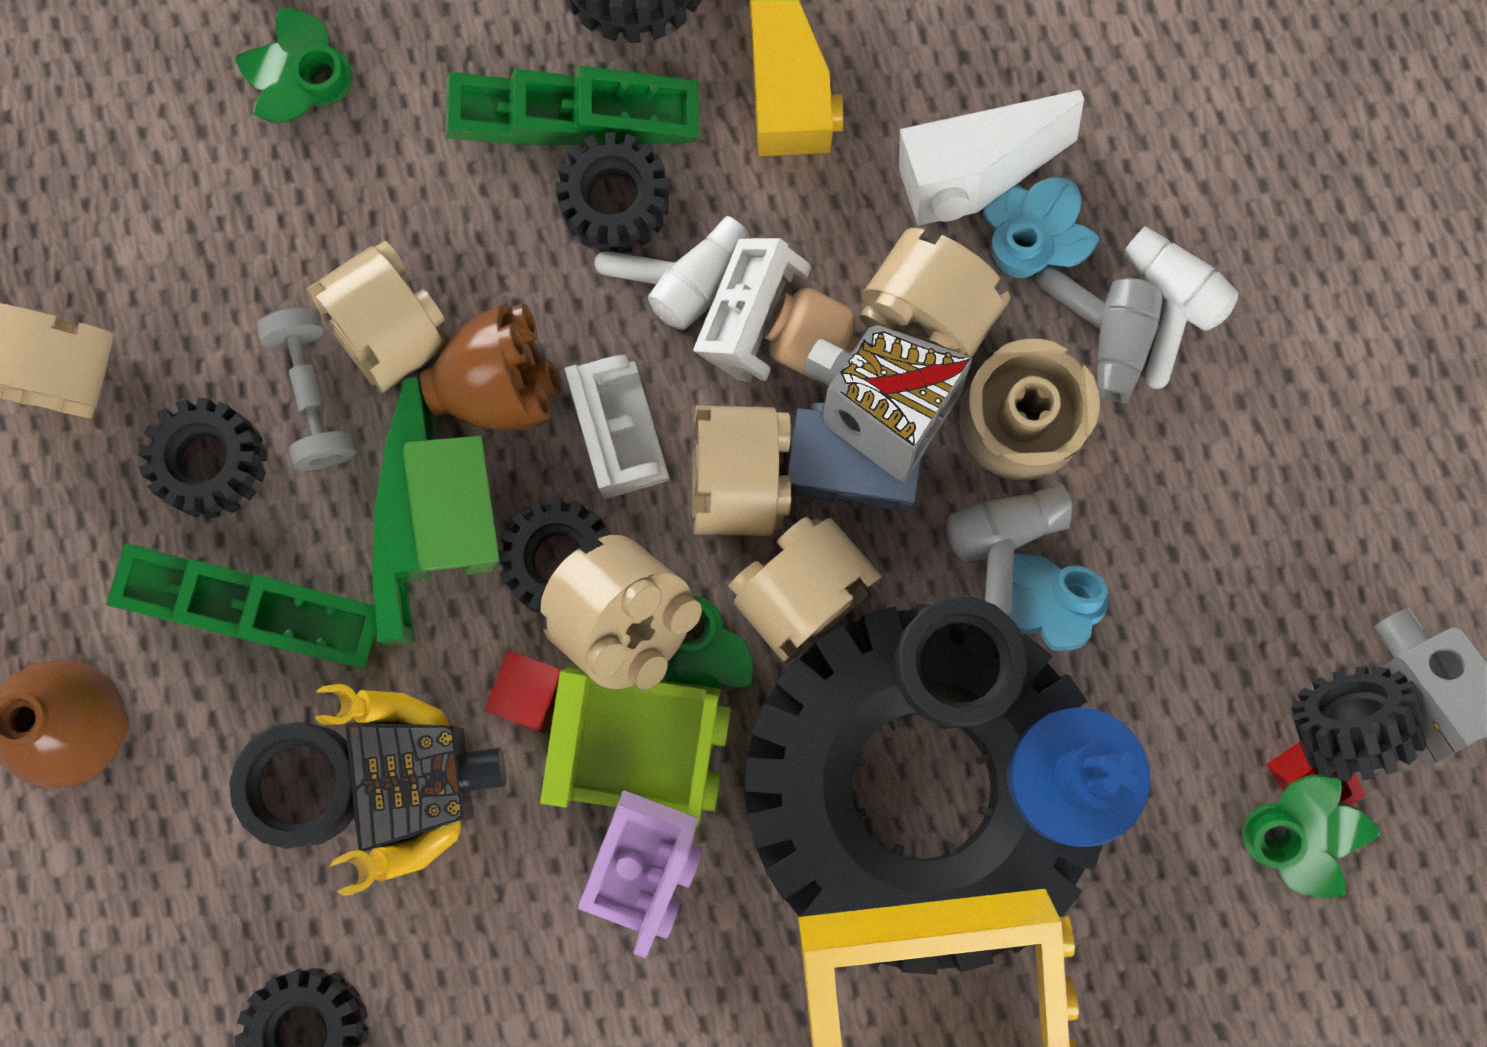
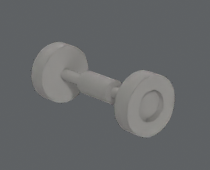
M297 307L280 310L263 317L256 325L261 345L267 349L274 350L289 348L294 367L288 372L299 413L307 415L312 434L290 445L289 453L293 468L299 471H313L352 459L356 455V449L350 432H324L319 411L324 409V404L314 366L306 364L301 346L302 344L315 341L323 335L324 329L319 312L313 308Z

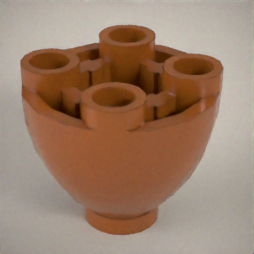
M505 303L470 320L450 338L442 349L435 365L421 371L420 384L422 393L433 415L440 418L451 414L467 423L501 431L526 430L543 426L551 416L550 398L560 395V383L550 360L541 362V357L534 341L537 339L536 323L531 310L526 304L523 303L512 307Z
M68 659L39 662L29 665L8 677L0 687V765L21 781L54 789L80 785L104 770L118 752L121 741L127 736L129 719L124 712V702L113 681L93 665Z

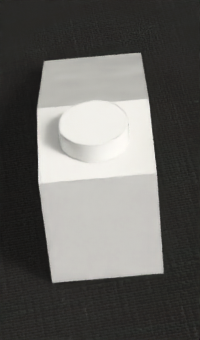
M1081 90L900 129L899 170L917 225L937 221H954L964 215L979 212L1077 141L1084 103Z

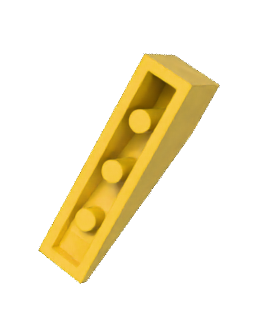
M749 0L758 157L830 153L833 132H843L842 94H831L829 69L800 1Z

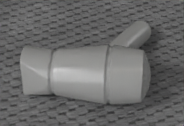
M1046 266L1036 273L1035 280L1038 287L1100 330L1097 359L1099 363L1097 365L1099 397L1119 403H1128L1141 375L1140 372L1144 367L1159 326L1162 290L1142 279H1120L1112 283L1107 299L1104 302L1055 267Z
M1060 483L1035 491L1032 494L1026 493L983 500L979 503L976 502L948 516L947 535L950 546L956 556L963 563L988 560L985 591L986 602L995 604L1006 615H1010L1014 550L1042 537L1043 534L1047 535L1069 529L1072 502L1066 488Z

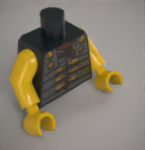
M343 684L319 688L317 693L331 692L337 695L341 701L340 712L335 717L327 715L315 716V719L320 724H344L353 717L357 722L346 724L345 728L358 850L349 851L333 859L330 867L344 862L352 863L359 871V878L355 885L341 888L337 892L343 896L353 895L368 888L374 879L386 881L424 869L456 842L461 831V822L474 818L471 791L506 786V767L502 749L499 747L466 752L463 728L450 726L443 710L406 693L361 690L355 694L353 689ZM371 850L370 853H369V855H368L366 852H363V851Z

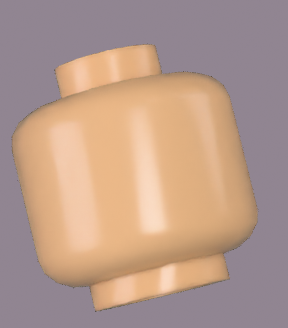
M812 288L800 289L793 296L784 293L772 310L774 313L770 323L766 324L763 338L770 341L769 352L774 361L814 380L816 379L805 374L803 369L809 353L819 339L822 338L849 353L853 352L861 340L860 337L853 334L855 327L853 310Z

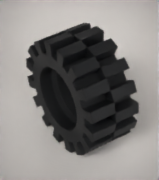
M616 132L605 133L606 143L597 145L593 135L584 139L585 151L581 152L574 146L568 152L570 164L567 165L563 162L560 164L558 169L560 182H556L559 207L569 231L573 236L578 234L583 245L591 249L593 243L599 245L600 252L611 251L612 247L620 246L622 253L631 252L632 243L639 241L643 247L651 241L650 233L652 230L659 233L664 225L663 215H668L669 190L665 168L660 158L655 160L654 150L645 143L641 149L638 147L637 138L626 134L624 143L617 142ZM613 174L627 177L637 188L636 199L630 208L618 214H606L593 206L590 201V193L594 184L599 179Z
M197 397V405L192 404L187 399L175 402L178 408V412L175 414L164 408L157 414L164 422L161 427L156 429L148 424L143 433L152 439L151 445L139 444L138 455L148 460V464L139 466L141 476L152 482L147 486L155 496L163 499L162 502L195 517H199L200 514L209 518L221 517V510L225 509L233 513L240 509L241 506L238 501L242 497L251 500L257 493L251 489V486L255 480L263 482L266 474L260 468V462L267 461V452L259 445V442L263 441L260 433L251 426L252 423L230 406L220 401L218 404H215L209 398ZM212 436L219 438L226 449V461L223 469L210 480L201 482L190 480L185 474L182 465L186 448L194 440L201 437Z
M550 498L551 503L542 505L540 501L529 505L531 511L525 515L518 512L511 519L515 523L510 531L504 529L501 536L504 546L503 551L498 550L499 563L503 569V572H500L502 579L511 590V593L523 605L534 612L541 613V599L549 582L540 577L535 567V554L538 547L550 537L564 535L576 540L580 544L582 551L587 554L604 545L598 538L611 535L602 519L594 511L590 512L585 508L584 504L574 500L572 504L565 503L562 498Z
M1363 666L1355 667V674L1346 676L1344 669L1332 672L1334 677L1332 681L1328 682L1322 677L1312 682L1314 690L1303 688L1298 693L1299 701H1293L1291 707L1293 714L1291 715L1307 763L1312 769L1317 767L1319 774L1329 777L1336 771L1339 780L1351 781L1353 773L1360 772L1363 780L1375 779L1373 770L1381 768L1389 775L1399 771L1397 766L1398 760L1410 765L1417 759L1415 751H1424L1427 746L1425 737H1428V730L1416 687L1412 681H1407L1406 675L1399 671L1391 676L1389 668L1378 667L1373 674H1369L1368 667Z
M310 968L302 971L301 969L295 970L266 982L264 988L255 991L247 1001L251 1003V1006L240 1012L237 1024L244 1025V1030L235 1036V1047H283L279 1034L280 1024L285 1014L296 1006L311 1007L322 1015L327 1026V1039L324 1047H361L367 1041L369 1029H363V1020L368 1017L366 1007L359 1008L355 998L360 994L354 986L345 987L341 983L344 977L337 973L324 974V969Z

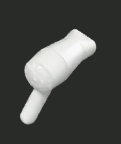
M726 216L706 239L701 241L677 262L603 251L596 256L594 264L596 270L602 275L656 284L648 296L653 311L669 326L685 330L711 307L738 240L750 239V236L742 224L732 217Z
M1145 226L1126 247L1124 256L1141 275H1144L1148 282L1162 290V298L1166 301L1145 372V382L1153 389H1161L1170 380L1186 322L1189 321L1204 331L1218 326L1231 314L1236 305L1239 292L1219 271L1216 272L1214 267L1175 243H1170V240Z

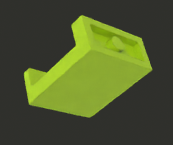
M567 666L560 671L540 804L567 808L571 801L617 807L624 790L699 818L696 826L699 828L703 810L715 812L721 772L709 771L713 745L725 747L731 708L719 706L722 689L661 680L657 685L647 690H641L636 685L623 689H608L595 683L578 666Z

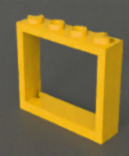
M1046 889L798 917L812 1047H842L834 968L1035 945L1042 1047H1078L1074 1038L1069 1039L1068 1021L1078 1019L1077 995L1072 978L1070 976L1065 977L1064 958L1073 957L1075 953L1073 930L1068 916L1059 917Z

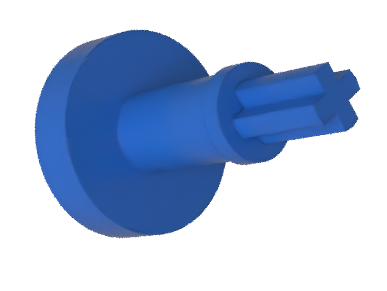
M1068 708L1049 713L1037 719L1022 732L1015 742L1009 757L1007 783L1016 811L1036 833L1059 844L1091 847L1108 843L1120 837L1138 820L1149 796L1150 769L1141 743L1121 721L1095 709Z

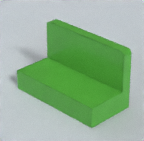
M481 435L406 443L403 455L420 570L427 572L464 567L465 575L491 572L499 562V554Z

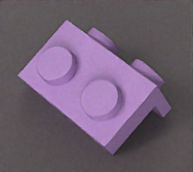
M623 790L577 909L639 931L633 954L646 958L655 935L667 939L671 932L681 902L678 899L672 898L676 885L679 884L689 888L695 875L703 850L692 845L699 818Z

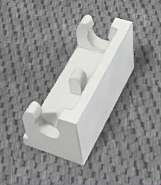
M780 238L738 240L693 349V352L735 379L743 382H751L753 375L763 381L767 380L771 369L766 363L756 357L763 340L765 326L770 323L774 313L772 310L780 298L785 283L792 281L794 273L800 278L807 280L812 269L805 259L788 248L789 244Z
M616 355L580 366L573 365L564 368L597 485L603 498L608 499L670 481L635 361L629 362L627 355Z

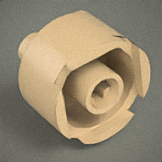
M910 228L905 230L863 291L862 301L865 308L859 315L860 320L868 328L879 325L964 354L972 359L1010 302L1009 292L1006 291L999 296L994 289L1001 279L998 274L984 260L958 242L941 235L934 245L919 240L925 229Z
M383 241L376 247H368L306 288L319 314L323 316L328 312L332 319L329 322L334 329L332 333L371 385L376 384L379 393L382 395L437 358L450 340L441 326L445 319L438 306L424 289L414 294L410 285L403 277L407 273L405 265L387 241Z
M0 303V399L92 419L95 407L98 406L114 333L78 322L76 328L75 324L56 319L57 316Z
M1021 339L1010 342L986 359L969 384L962 399L959 413L962 438L977 465L1000 477L1017 481L1040 479L1062 468L1086 443L1099 417L1100 397L1094 376L1085 364L1081 366L1076 359L1066 353L1068 349L1056 342L1044 339ZM1020 402L1027 403L1029 412L1039 413L1035 421L1028 420L1024 412L1017 410Z
M696 405L694 431H698V444H695L692 456V517L695 518L693 534L772 536L774 529H782L784 515H789L790 476H779V468H782L783 452H788L790 446V414L776 412L775 407Z
M804 517L788 529L777 541L783 549L781 553L763 565L759 561H755L729 584L730 589L736 594L733 604L784 663L791 661L802 653L798 647L810 636L814 641L822 637L869 595L861 586L863 582L867 587L878 585L884 578L832 518L824 521L816 518L811 521L808 517Z
M608 535L598 538L604 545L587 554L579 548L569 555L551 576L541 599L540 612L547 618V629L543 630L546 637L598 685L608 689H623L636 685L641 690H647L657 685L663 679L668 668L667 662L681 646L687 632L698 623L702 608L700 603L693 598L687 583L633 539L622 535Z

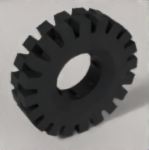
M918 604L915 609L899 611L894 606L864 614L860 620L844 626L842 623L817 639L808 651L792 662L776 682V686L766 703L763 704L754 727L746 762L745 794L747 818L755 849H757L766 874L781 898L790 905L798 917L1038 889L1047 890L1059 917H1063L1083 892L1076 886L1084 869H1095L1103 844L1091 847H1077L1059 844L1042 837L1031 829L1016 811L1007 783L1009 757L1015 742L1022 732L1034 721L1049 713L1068 708H1079L1088 702L1069 674L1060 677L1048 664V661L1052 658L1050 653L1025 635L1023 639L1027 647L1028 673L1019 697L1004 714L975 727H959L971 738L982 756L975 758L977 764L986 763L990 780L988 807L979 806L977 812L985 816L978 829L964 844L955 849L953 843H947L943 845L946 854L923 859L902 856L904 846L895 844L891 852L869 834L860 820L861 817L868 815L866 809L862 808L856 811L852 793V776L855 764L864 766L866 759L858 755L865 742L877 729L888 722L893 731L901 727L897 718L920 715L906 702L896 682L894 654L901 633L923 608L930 605ZM966 623L947 624L935 630L925 641L920 655L921 673L928 687L940 698L954 703L973 702L985 696L995 685L1000 671L999 652L992 638L980 628ZM942 725L939 726V728H942L944 730L949 729L948 727ZM1027 946L872 963V965L879 967L880 964L898 967L902 973L937 975V969L956 968L960 972H965L994 964L992 957L1006 950L1016 954Z

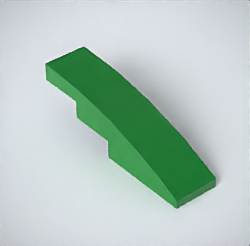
M580 65L575 76L514 68L511 79L449 71L446 81L445 139L521 145H585L584 139L594 135L598 145L606 143L605 133L616 132L617 142L624 143L626 134L636 137L638 144L696 142L699 138V80Z
M417 377L404 379L385 443L375 503L372 580L377 641L391 648L416 643L407 581L432 577L431 571L424 572L420 570L418 565L403 455L404 446L408 442L436 440L433 415L426 404L420 380Z
M124 543L105 604L110 607L365 670L376 631L374 605L257 574L251 575L191 558L177 557Z

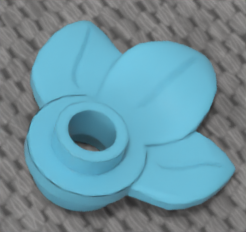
M1060 177L1048 178L1037 182L1029 191L1017 183L983 208L984 219L994 231L991 241V253L996 265L1003 273L1014 278H1027L1044 269L1047 264L1071 267L1085 261L1092 254L1100 238L1089 228L1075 223L1080 211L1082 198L1077 185L1072 180ZM1014 241L1026 242L1031 247H1021Z
M1014 553L1012 603L1009 617L1015 621L1020 633L1032 634L1041 632L1046 645L1054 651H1070L1086 644L1092 634V625L1101 621L1108 609V588L1102 577L1086 567L1068 566L1061 570L1045 557Z

